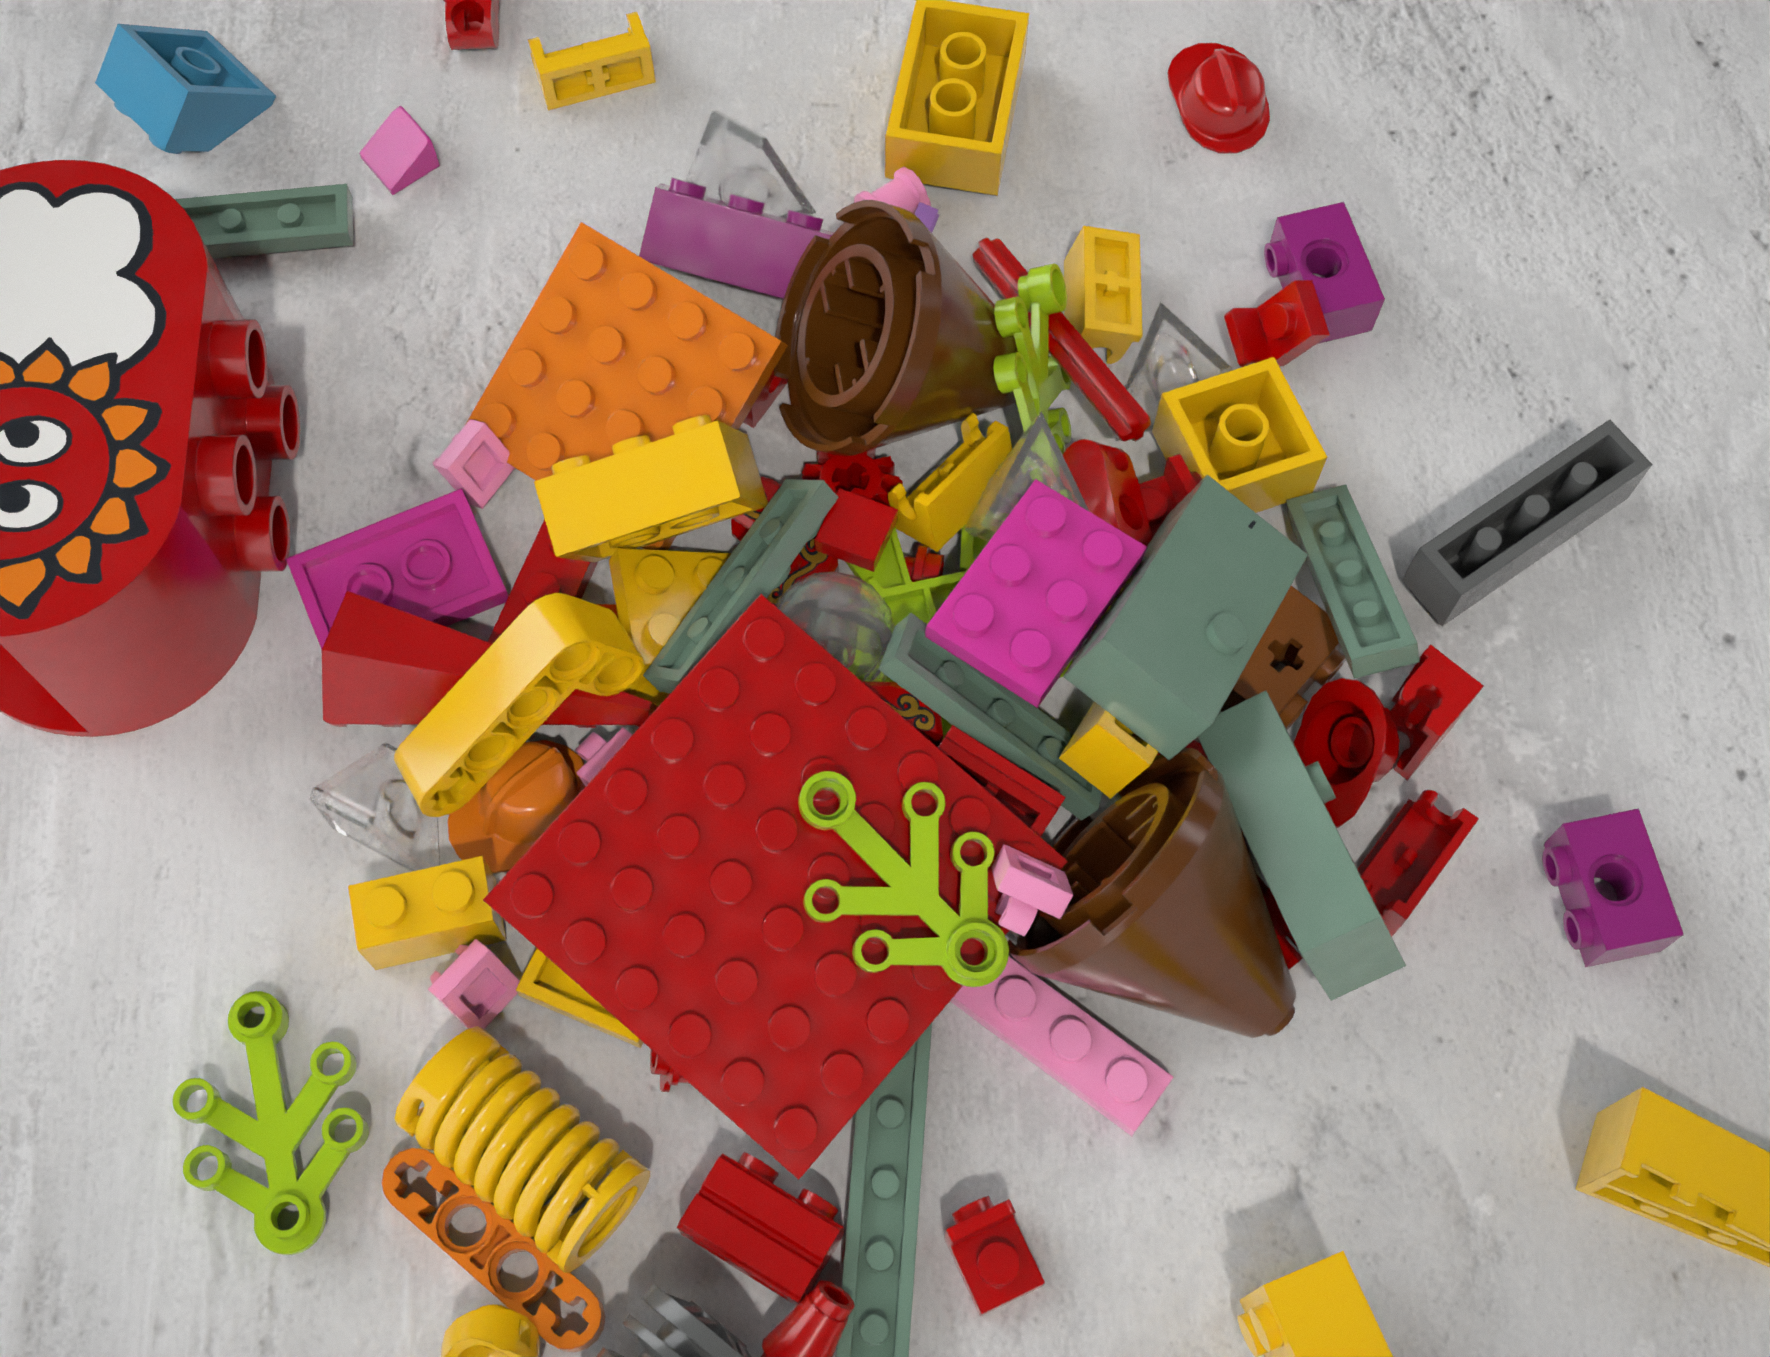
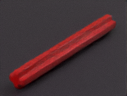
M984 238L979 241V248L972 254L973 262L1004 299L1019 296L1018 280L1021 276L1028 275L1026 269L1000 239L990 240L989 238ZM1029 312L1028 320L1029 328L1031 331V312ZM1062 312L1049 314L1048 353L1121 441L1126 442L1132 439V441L1136 442L1144 437V431L1151 425L1149 415Z

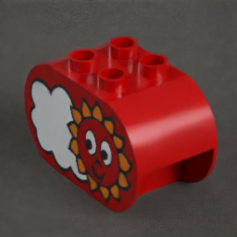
M52 160L21 164L0 170V712L21 724L53 734L98 737L132 732L157 724L194 704L226 675L244 650L257 619L261 572L284 571L287 566L286 558H289L290 524L287 508L281 496H269L272 460H293L298 453L300 443L299 408L295 392L290 385H275L272 372L268 366L266 343L260 324L255 319L243 318L195 224L184 208L170 194L136 173L105 163L85 160Z

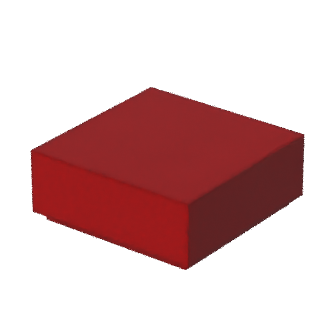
M839 488L836 494L839 498L827 513L815 538V551L874 572L898 521V509Z

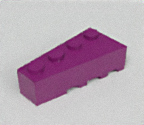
M671 177L670 185L660 183L655 187L639 256L656 265L784 299L792 274L812 238L817 235L829 239L834 232L821 229L823 219L820 217L789 209L787 218H781L764 213V202L731 193L728 202L705 196L706 186Z

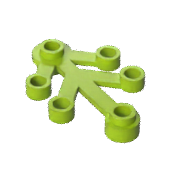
M1056 263L1030 268L1028 275L1021 276L1018 280L1019 296L998 300L994 308L995 321L1000 335L1003 338L1014 336L1018 350L1015 353L996 356L994 359V376L998 389L1003 394L1014 393L1024 430V439L1019 440L1016 447L1018 466L1023 476H1030L1033 482L1037 479L1046 486L1052 483L1053 478H1059V464L1066 450L1065 444H1068L1071 440V424L1065 408L1048 410L1058 395L1064 390H1069L1071 387V379L1052 356L1048 357L1049 314L1063 312L1067 306L1064 277ZM1029 312H1031V332L1028 320Z
M831 771L820 772L810 777L803 785L798 799L799 810L804 820L817 829H833L889 887H845L830 879L818 880L808 888L804 895V908L809 917L817 922L828 923L836 920L841 915L919 916L938 937L892 939L889 934L881 930L866 931L856 939L853 945L852 955L856 965L869 973L883 971L890 967V965L942 966L951 980L966 987H980L996 980L1007 965L1009 947L1002 930L988 920V867L994 859V846L991 840L986 835L973 831L961 835L951 846V862L961 872L958 916L939 896V818L944 812L946 802L945 796L938 786L929 782L917 783L910 787L902 799L903 814L910 821L909 866L854 810L856 794L847 778ZM822 790L833 792L839 801L838 810L831 815H823L817 812L813 805V797L817 792ZM927 792L934 798L936 808L932 815L920 816L915 813L911 805V800L915 793ZM975 841L981 845L984 851V859L980 865L970 866L962 860L960 849L964 842ZM828 888L835 892L838 898V906L833 913L822 914L815 910L812 897L816 890ZM877 938L885 944L887 955L881 964L873 965L864 960L861 949L867 939ZM967 939H976L984 947V958L976 966L965 963L961 957L960 949L963 942Z
M253 991L242 995L234 1002L228 1014V1027L233 1037L246 1046L258 1121L222 1100L218 1089L201 1078H191L182 1082L175 1090L172 1102L175 1112L182 1118L195 1124L206 1123L264 1158L269 1188L232 1169V1163L228 1155L211 1145L196 1147L186 1156L183 1163V1174L191 1185L203 1191L216 1190L254 1214L255 1234L265 1248L281 1255H295L313 1246L323 1233L326 1224V1209L321 1197L350 1153L359 1150L365 1144L369 1134V1127L366 1120L353 1109L338 1108L329 1113L323 1121L321 1131L325 1143L300 1178L298 1177L295 1151L338 1086L346 1084L354 1076L357 1067L356 1058L346 1046L339 1042L331 1041L318 1046L310 1058L312 1075L287 1110L276 1045L288 1030L289 1015L284 1005L274 996L262 991ZM254 1007H263L265 1010L263 1021L254 1028H246L244 1018L247 1012ZM332 1054H343L344 1065L342 1069L334 1075H324L323 1063L325 1059ZM197 1090H206L207 1102L205 1106L197 1112H189L187 1108L189 1096ZM345 1119L355 1120L356 1132L354 1136L346 1142H337L335 1140L337 1125ZM215 1156L218 1161L216 1173L207 1180H200L197 1174L200 1162L207 1157ZM296 1205L299 1210L297 1223L289 1230H280L277 1223L279 1213L287 1206Z

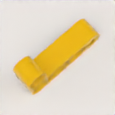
M562 593L545 595L535 600L513 621L395 751L394 761L422 814L428 817H441L463 807L575 689L600 696L618 694L631 687L641 677L645 668L644 659L615 613L610 609Z

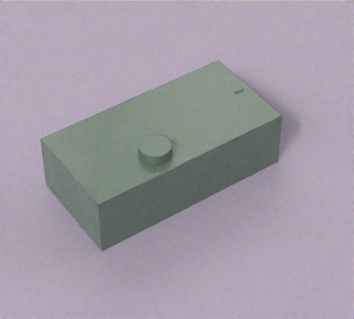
M1206 475L1166 516L1148 544L1143 560L1099 620L1063 677L1168 760L1172 759L1214 723L1308 554L1213 478Z
M1263 691L1219 713L1214 723L1200 734L1198 738L1210 763L1222 774L1237 820L1301 955L1329 999L1332 1001L1405 967L1406 964L1325 806V803L1335 799L1336 796L1318 761L1305 766L1267 691Z

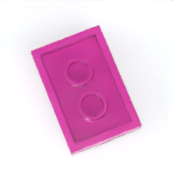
M1035 479L926 626L925 637L1038 708L1143 560L1147 547Z
M462 488L286 558L321 650L346 591L446 627L506 603L508 593Z

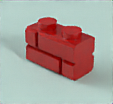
M743 1152L738 1162L722 1153L702 1183L701 1189L696 1193L681 1217L677 1229L687 1239L797 1306L812 1291L821 1272L826 1267L844 1235L843 1226L833 1221L839 1210L822 1197L805 1188L795 1198L774 1185V1182L779 1173L763 1161L746 1152Z

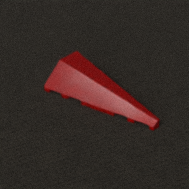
M346 591L321 650L323 721L336 727H347V724L381 725L383 727L418 725L489 649L492 643ZM575 689L542 725H574L579 728H597V725H635L640 727L658 706L651 701L624 691L610 696H600Z

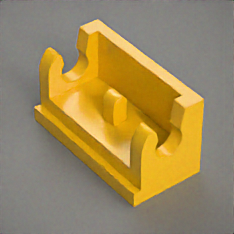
M637 11L626 14L629 25L627 33L582 43L581 45L544 54L539 37L527 39L531 50L532 63L548 111L656 82L650 44Z
M1083 225L1064 259V281L1067 292V306L1064 316L1092 349L1098 347L1107 348L1106 363L1113 364L1124 356L1132 342L1139 343L1143 337L1140 234Z
M971 413L961 423L964 442L907 498L905 488L900 483L889 492L888 500L890 507L898 509V521L895 525L897 530L938 552L1017 474L1009 427L996 420L987 428V437L985 438L978 428L979 421L977 416Z

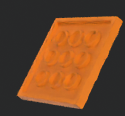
M581 222L467 422L472 419L485 423L510 452L507 463L537 481L552 476L551 466L560 461L578 456H589L590 461L594 462L614 455L612 446L620 441L638 436H649L650 441L654 442L674 435L673 425L693 417L709 415L712 422H724L726 425L739 430L788 345ZM676 536L641 548L645 550L668 551Z

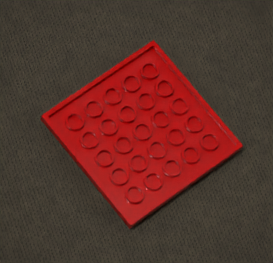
M760 594L486 895L483 901L799 1180L962 988V985L954 982L947 976L942 966L890 965V967L883 971L869 973L856 965L852 955L853 945L856 939L866 931L881 930L889 934L892 939L938 937L919 916L841 915L836 920L828 923L817 922L809 917L804 908V895L808 888L818 880L830 879L845 887L889 886L833 829H817L804 820L799 810L798 799L805 782L813 775L824 771L836 772L847 778L856 794L854 810L909 866L910 821L903 814L902 799L910 787L917 783L929 782L938 786L943 792L946 802L944 812L939 818V896L959 916L961 872L951 862V846L957 838L967 832L974 831L986 835L994 846V859L988 867V920L997 925L1004 935L1010 930L999 925L998 922L1002 915L995 911L1003 893L997 891L991 869L1003 844L1059 870L1068 861L781 610ZM822 790L813 797L814 808L820 814L831 815L838 810L839 801L833 792ZM917 792L913 795L911 805L916 814L930 816L934 813L936 803L929 793ZM966 841L961 846L960 855L967 865L978 866L982 863L984 851L979 843ZM820 888L813 894L812 903L815 910L819 913L831 914L837 909L838 898L831 889ZM869 938L862 945L861 952L866 962L878 965L885 960L887 948L880 939ZM976 939L965 940L960 949L962 959L969 965L976 966L984 958V947Z

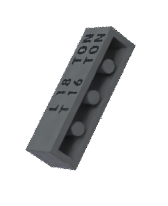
M1609 419L1420 547L1402 581L1439 624L1444 626L1627 500L1653 464Z

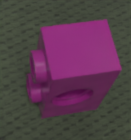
M1340 202L1277 217L1270 243H1266L1264 248L1266 267L1272 278L1278 277L1282 289L1294 280H1313L1330 334L1318 344L1372 331L1385 298L1345 203ZM1314 274H1320L1326 278L1318 277Z
M1639 808L1563 823L1545 841V849L1542 855L1544 871L1550 884L1559 888L1566 909L1563 917L1564 930L1570 945L1575 950H1580L1585 968L1658 953L1684 935ZM1594 878H1600L1610 883L1616 892L1617 901H1611L1603 897L1595 887Z

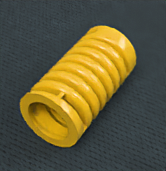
M479 1026L469 1028L443 1046L413 1079L397 1106L394 1117L396 1125L406 1131L411 1137L415 1135L418 1144L422 1148L434 1150L437 1161L441 1165L454 1168L458 1180L463 1184L473 1185L476 1195L482 1201L493 1203L496 1213L500 1217L513 1220L517 1232L522 1236L534 1238L536 1248L541 1253H547V1257L557 1264L559 1269L564 1273H570L585 1263L602 1247L629 1215L647 1187L650 1179V1170L624 1150L619 1153V1145L614 1139L604 1138L598 1142L600 1130L594 1122L583 1121L579 1123L580 1112L574 1105L563 1104L560 1106V1094L554 1088L543 1087L540 1089V1076L534 1071L524 1070L521 1072V1060L515 1055L510 1054L485 1029ZM423 1101L425 1106L419 1109V1106ZM554 1195L553 1199L548 1204L543 1206V1204ZM587 1198H589L588 1202L582 1209H580L577 1213L568 1218Z

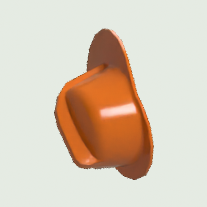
M547 740L524 742L469 802L449 814L447 820L449 841L457 856L461 860L483 856L492 873L509 871L585 788V785L576 773L585 765L581 757L563 744Z

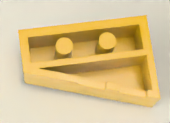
M1644 1087L1637 1089L1596 1114L1575 1190L1770 1267V1152Z

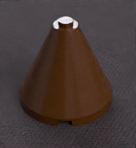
M862 200L852 203L836 213V219L844 223L829 239L817 235L812 238L800 257L788 284L775 335L777 339L788 345L774 369V376L788 379L791 405L782 403L779 409L787 428L801 444L807 448L824 453L852 456L963 421L971 413L978 416L1016 404L1014 393H1001L994 376L995 357L1018 352L1014 336L1003 338L1000 335L995 321V304L917 216L906 209L882 201Z
M1193 748L1182 749L1170 760L1162 754L1158 755L1146 770L1118 792L1122 797L1108 807L1094 820L1090 816L1082 821L1076 818L1051 845L1053 849L1068 861L1061 871L1065 872L1073 897L1061 919L1038 909L1035 919L1025 936L1010 930L1017 938V944L1015 945L1010 939L1007 941L1009 953L1029 972L1246 1037L1256 1038L1264 1034L1266 1036L1275 1035L1283 1030L1294 1016L1295 1007L1293 1004L1296 999V989L1222 774L1198 750Z

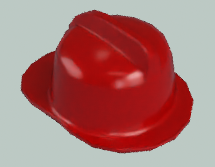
M1198 43L1184 48L1172 59L1167 72L1169 87L1187 132L1203 148L1220 154L1240 153L1254 147L1264 137L1270 122L1265 81L1258 67L1245 55L1233 47L1219 43Z
M1345 678L1325 683L1311 697L1293 742L1305 766L1316 761L1320 764L1336 796L1335 799L1325 803L1336 828H1339L1355 816L1366 799L1372 783L1381 780L1392 769L1398 757L1400 744L1397 726L1390 716V710L1383 706L1375 691L1359 680Z

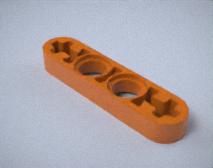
M410 1148L400 1151L390 1159L383 1171L382 1188L385 1197L391 1205L504 1305L526 1316L537 1328L538 1335L547 1343L564 1352L576 1353L588 1349L599 1339L604 1330L606 1316L603 1304L595 1293L572 1273H564L559 1269V1266L547 1257V1253H541L536 1248L534 1240L517 1232L511 1220L500 1217L490 1202L482 1201L476 1195L474 1188L458 1180L451 1168L445 1167L437 1161L435 1154L425 1149ZM429 1165L432 1169L427 1173L426 1180L444 1197L447 1198L453 1185L458 1187L459 1192L444 1201L438 1210L415 1192H412L404 1199L402 1195L408 1185L402 1179V1176L410 1167L417 1172H421ZM467 1207L480 1209L484 1213L487 1222L482 1238L474 1245L467 1247L455 1245L450 1239L448 1231L454 1214L460 1209ZM437 1210L432 1223L429 1224L425 1217ZM528 1252L537 1260L539 1268L537 1279L525 1291L519 1293L509 1292L501 1283V1266L511 1254ZM556 1274L563 1279V1283L551 1290L553 1293L573 1307L581 1299L585 1300L588 1304L582 1316L589 1324L581 1334L568 1330L560 1337L556 1332L561 1323L560 1317L542 1302L536 1315H532L528 1311L530 1305L546 1294Z

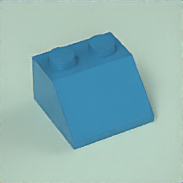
M117 24L95 84L114 101L115 108L122 114L130 117L149 135V140L154 146L172 154H180L182 151H211L271 107L276 98L272 91L208 31Z

